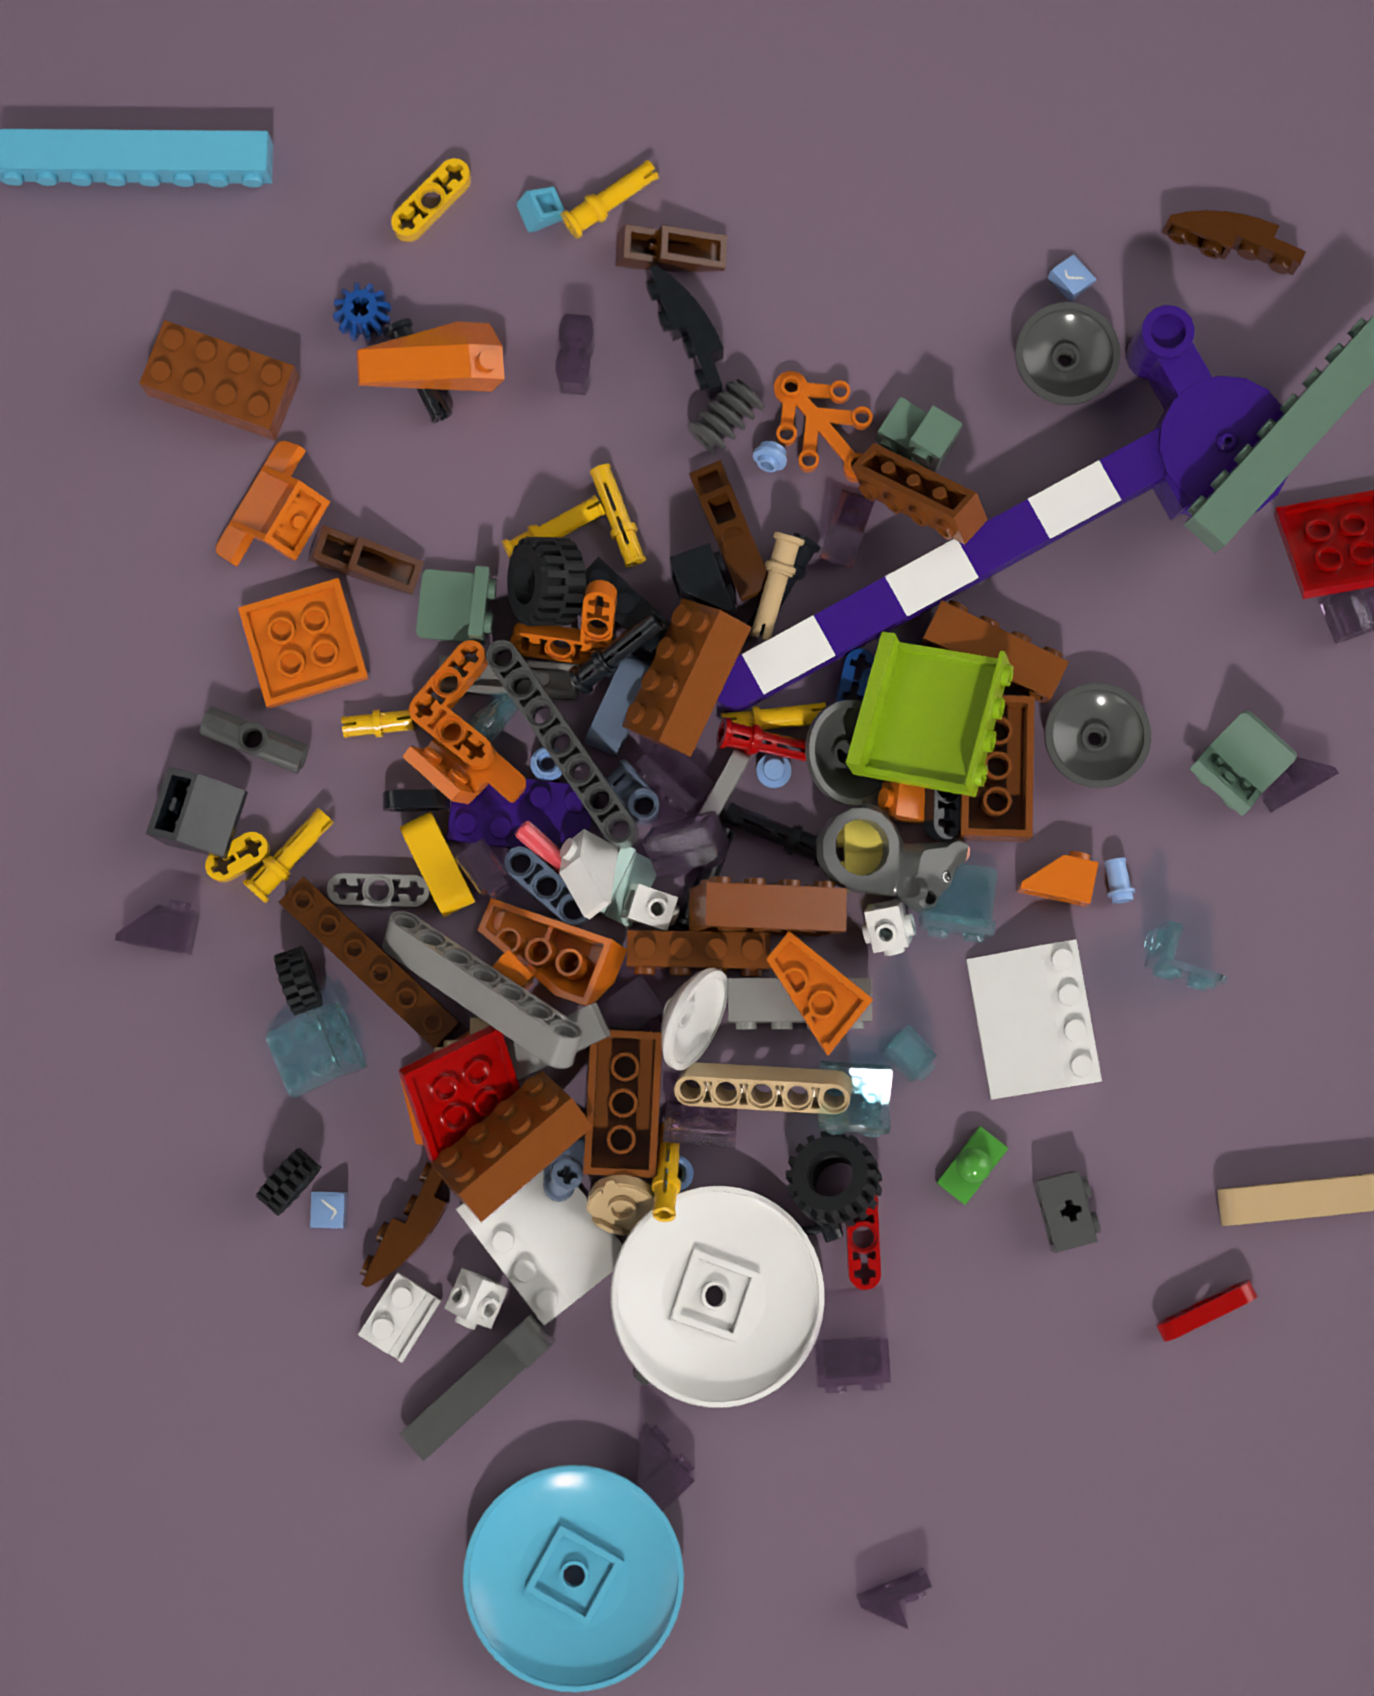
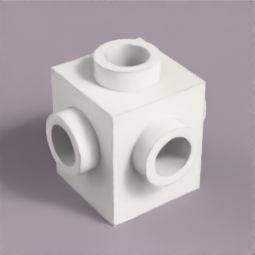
M894 899L869 904L864 911L866 922L862 924L863 936L866 944L871 943L873 953L884 952L885 956H891L904 952L905 947H908L912 940V935H916V926L913 915L907 914L902 900Z
M462 1268L450 1292L445 1309L457 1315L455 1322L473 1330H475L477 1324L491 1329L509 1288L486 1276Z

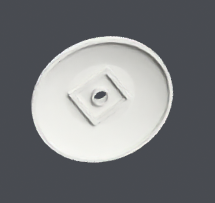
M729 1186L700 1187L681 1192L676 1196V1218L670 1222L657 1221L653 1218V1209H651L635 1225L621 1247L613 1270L610 1297L612 1319L616 1334L628 1359L638 1372L657 1389L673 1398L704 1407H732L756 1401L777 1390L799 1370L815 1344L824 1311V1283L819 1260L809 1238L800 1225L784 1209L766 1197L745 1189ZM712 1285L718 1286L723 1292L721 1303L715 1307L709 1305L705 1298L707 1289Z

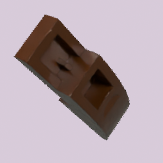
M1201 210L1171 214L1162 231L1174 243L1191 245L1200 249V252L1209 258L1225 260L1230 250L1233 249L1242 258L1259 260L1268 264L1271 270L1280 274L1289 273L1293 275L1306 251L1274 238L1280 225L1250 215L1228 211Z
M721 460L688 473L741 601L743 602L762 594L768 572L765 570V565Z
M428 1161L420 1175L419 1181L424 1184L419 1195L412 1194L403 1214L409 1216L407 1221L393 1217L390 1223L384 1221L375 1239L380 1245L375 1256L369 1254L361 1268L360 1274L365 1276L361 1285L368 1288L400 1268L419 1250L440 1222L450 1202L437 1196L444 1180L432 1167L431 1162Z

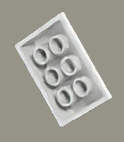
M1077 940L966 959L991 1100L1102 1082Z
M543 1169L482 1223L464 1204L456 1210L545 1326L613 1272L616 1259L623 1244L615 1234L608 1233L594 1224L592 1216L586 1207L588 1198L579 1187L565 1201L557 1202L550 1199L543 1189Z

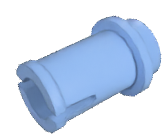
M1121 857L1104 861L1110 889L1107 897L1112 898L1113 904L1134 900L1133 893L1136 890L1131 888L1126 858Z

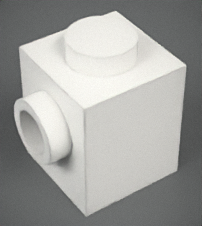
M631 884L620 917L659 931H667L669 926L675 924L679 914V906H676L678 897L641 884Z

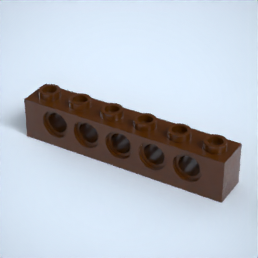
M302 877L278 902L433 1048L442 1047L443 1041L448 1040L462 1025L458 1019L395 960L386 954L380 946L308 879Z

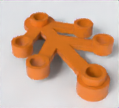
M787 371L780 374L774 383V395L782 403L781 425L776 431L777 442L785 447L795 443L797 430L793 423L797 406L806 417L803 451L798 458L799 468L806 473L817 469L819 456L816 450L819 432L844 462L843 474L845 478L850 482L859 483L851 463L857 461L863 453H855L831 424L851 425L859 430L867 429L871 425L873 418L871 410L864 406L857 407L854 411L818 408L809 398H829L836 404L845 403L850 396V386L848 383L842 380L835 381L832 385L807 383L805 377L798 372ZM787 383H794L798 389L795 392H788L785 389V385ZM841 387L846 391V395L837 397L833 390ZM863 413L867 415L868 421L859 423L855 416ZM783 430H789L792 432L793 437L789 440H784L781 438L780 433ZM805 456H811L814 458L815 463L812 466H806L803 464L802 459Z

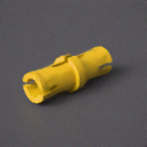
M380 709L372 711V714L341 717V723L344 724L342 726L344 738L375 734L377 738L383 737L384 733L415 730L409 709L381 712Z

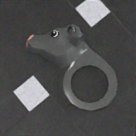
M862 801V808L845 809L832 816L823 829L819 830L816 839L817 860L824 875L830 881H834L835 885L840 888H847L848 891L855 893L884 895L902 900L904 904L918 913L935 908L939 897L951 885L956 870L968 860L970 855V847L962 838L957 836L936 843H904L899 830L889 815L878 806ZM857 820L870 824L878 831L883 843V855L880 864L873 872L863 876L848 872L840 864L836 855L835 843L838 833L847 823Z

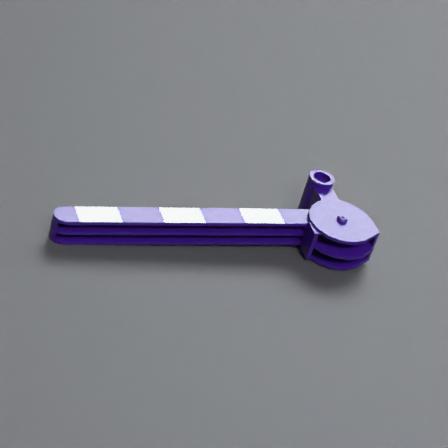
M1163 305L1153 309L1147 314L1126 348V360L1129 368L1135 375L1148 380L1165 410L1152 432L986 521L965 545L953 539L739 655L716 702L717 707L730 713L744 711L846 656L852 650L858 649L879 638L882 631L890 632L936 607L942 600H949L1151 489L1154 490L1170 521L1182 514L1190 517L1191 514L1187 512L1188 508L1201 495L1207 499L1215 490L1210 486L1215 478L1224 469L1230 473L1237 465L1233 460L1234 457L1247 444L1253 447L1261 439L1256 435L1261 427L1270 418L1275 422L1283 414L1279 410L1281 404L1268 389L1246 378L1216 376L1212 378L1193 343L1195 327L1192 318L1187 312L1173 305ZM1287 477L1254 514L1279 494Z

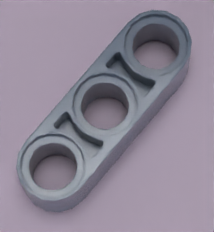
M633 654L620 662L584 741L585 744L614 757L619 755L630 730L622 727L626 719L627 710L634 702L641 687L642 678L649 670L651 662Z
M514 847L507 852L504 865L512 879L563 923L575 927H581L587 923L589 919L584 917L583 914L575 920L565 916L564 910L566 905L575 900L559 874L526 847ZM520 855L527 856L531 860L529 869L523 873H517L512 870L513 860ZM550 878L557 882V890L553 895L543 896L538 892V885L543 879Z

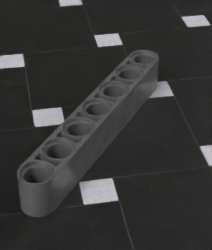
M506 640L493 642L486 651L488 665L601 832L615 847L623 849L633 846L639 837V828L530 666L511 642ZM504 652H511V662L505 666H498V657ZM523 680H530L532 682L530 690L525 694H517V685ZM540 709H551L550 718L546 722L537 723L535 721V716ZM560 737H570V745L565 751H555V742ZM580 765H588L590 767L588 777L584 780H575V769ZM601 793L609 794L610 801L605 808L595 809L593 807V801L597 795ZM620 822L628 823V834L620 839L614 838V826Z

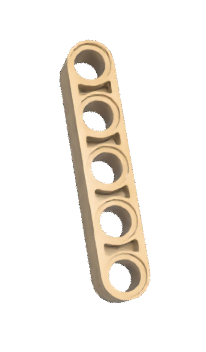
M695 1062L687 1069L680 1070L675 1083L674 1093L679 1102L688 1106L840 1114L849 1106L853 1084L849 1075L838 1070ZM694 1080L700 1087L691 1088L685 1081ZM729 1082L733 1084L736 1089L726 1090L720 1085V1083ZM765 1084L772 1091L762 1092L757 1089L756 1085ZM801 1086L807 1090V1093L797 1094L791 1088ZM837 1088L843 1092V1095L832 1096L827 1090Z
M1374 1173L1217 1189L1221 1226L1374 1211Z

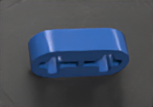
M855 649L847 655L837 691L836 702L845 700L842 699V695H849L852 685L858 686L856 695L857 698L863 701L875 658L870 651ZM858 657L865 658V664L870 666V669L862 671L860 680L855 679L856 669L853 665H850V662H856Z

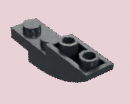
M657 265L649 267L650 280L645 282L651 300L657 299L662 310L657 312L663 332H670L673 341L684 338L682 339V344L688 359L694 358L698 370L694 371V376L699 390L706 389L709 399L715 398L717 393L722 391L723 384L714 362L722 360L724 356V347L717 331L700 304L682 284Z

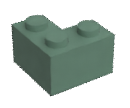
M900 396L879 428L876 441L880 443V446L936 473L955 445L963 423L934 405L926 413Z

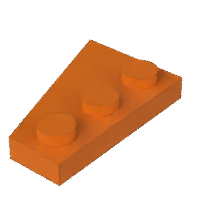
M790 931L766 959L827 1056L874 1000Z

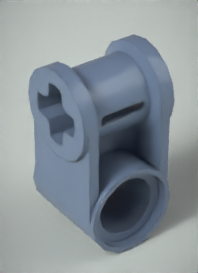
M622 758L619 761L620 766L606 780L634 821L641 825H650L660 816L659 799L637 771ZM642 799H648L654 803L653 810L646 815L638 814L635 811V805Z
M585 1135L544 1169L543 1189L550 1199L557 1202L569 1199L582 1182Z

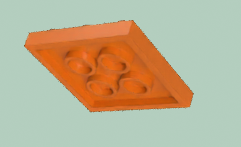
M339 578L238 607L264 701L268 709L369 679Z

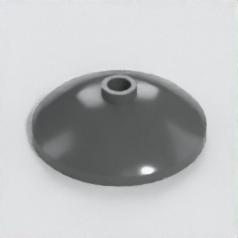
M1056 303L1040 309L1024 324L1015 348L1016 366L1023 382L1038 397L1058 405H1078L1096 398L1110 385L1118 370L1120 345L1112 325L1098 311L1079 303ZM1066 357L1069 359L1070 364L1063 366L1059 363L1058 358Z
M1088 683L1071 689L1055 703L1045 725V746L1051 762L1065 778L1088 788H1108L1125 782L1142 767L1151 746V726L1144 708L1130 693L1111 684ZM1090 734H1096L1099 737L1100 743L1098 745L1089 743L1088 736Z
M857 700L835 702L821 710L810 725L805 744L807 767L815 785L826 797L845 806H860L862 801L871 803L877 800L878 794L882 789V783L885 781L853 775L846 764L862 702ZM837 751L840 753V760L838 759Z

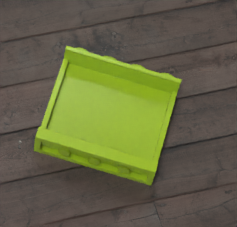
M882 631L846 759V764L852 774L976 797L978 787L984 786L987 778L988 768L985 765L987 753H992L995 747L996 732L993 730L996 719L1001 720L1004 713L1005 699L1002 698L1005 686L1009 687L1013 679L1014 667L1010 665L1006 652L1000 651L999 657L993 658L899 642L895 633Z

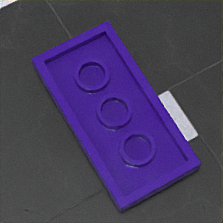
M526 779V790L514 803L509 802L488 784L470 804L451 801L446 840L508 849L518 846L526 847L516 838L515 833L522 823L530 821L561 849L567 839L575 837L583 829L590 832L592 817L570 784Z

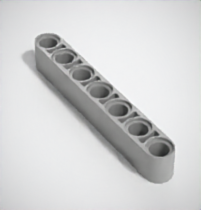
M404 911L393 912L390 915L382 944V949L386 954L548 1065L556 1068H568L573 1064L582 1036V1030L576 1023L417 916Z

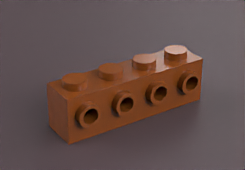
M873 443L852 466L860 485L858 487L859 491L865 498L870 501L877 500L885 504L888 509L896 514L901 512L911 517L919 526L924 527L927 525L935 529L947 540L954 539L965 545L988 520L977 492L876 443Z
M950 600L949 603L941 601L921 641V645L998 658L1000 651H1005L1010 665L1014 667L1013 679L1009 688L1026 696H1035L1036 701L1044 705L1048 704L1069 661L1062 659L1064 655L1060 651L1048 646L1042 649L1032 644V639L1021 632L1013 631L1011 634L999 628L1000 624L990 617L982 615L978 618L968 613V608L957 601Z
M627 930V969H634V975H655V969L670 970L671 976H691V970L716 968L724 972L726 976L727 971H741V977H762V971L769 972L770 970L766 959L770 955L771 933Z

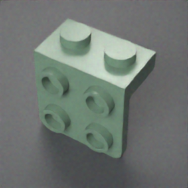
M475 566V573L435 569L425 570L422 574L416 625L417 635L422 639L453 642L475 640L485 645L486 633L492 634L494 614L489 612L490 599H496L497 578H493L490 567Z
M1244 710L1202 752L1190 767V770L1202 784L1209 786L1217 793L1226 806L1236 810L1243 816L1251 809L1260 795L1296 760L1297 753L1251 711Z

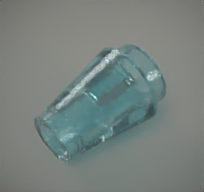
M504 694L502 697L470 715L471 720L468 724L486 737L488 741H495L514 716V713L519 709L511 697Z

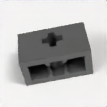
M1071 1171L1033 1181L1052 1252H1060L1098 1242L1096 1233H1100L1101 1228L1096 1212H1090L1087 1198L1091 1197V1190L1086 1176L1081 1177L1079 1171ZM1065 1201L1069 1205L1076 1206V1211L1071 1213L1072 1220L1068 1216L1061 1215V1209L1066 1208Z

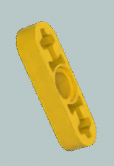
M451 158L443 162L393 213L391 224L394 234L398 239L404 242L417 240L468 189L471 183L469 167L463 160ZM452 171L456 174L461 171L462 180L458 182L456 179H453L449 182L448 173ZM445 185L447 186V190H448V192H449L448 195L445 193L444 189L442 188V187H444ZM429 192L437 193L441 197L439 205L434 208H427L422 204L423 196ZM417 206L420 213L413 219L414 228L411 230L406 227L401 230V220L410 221L416 215L413 207Z

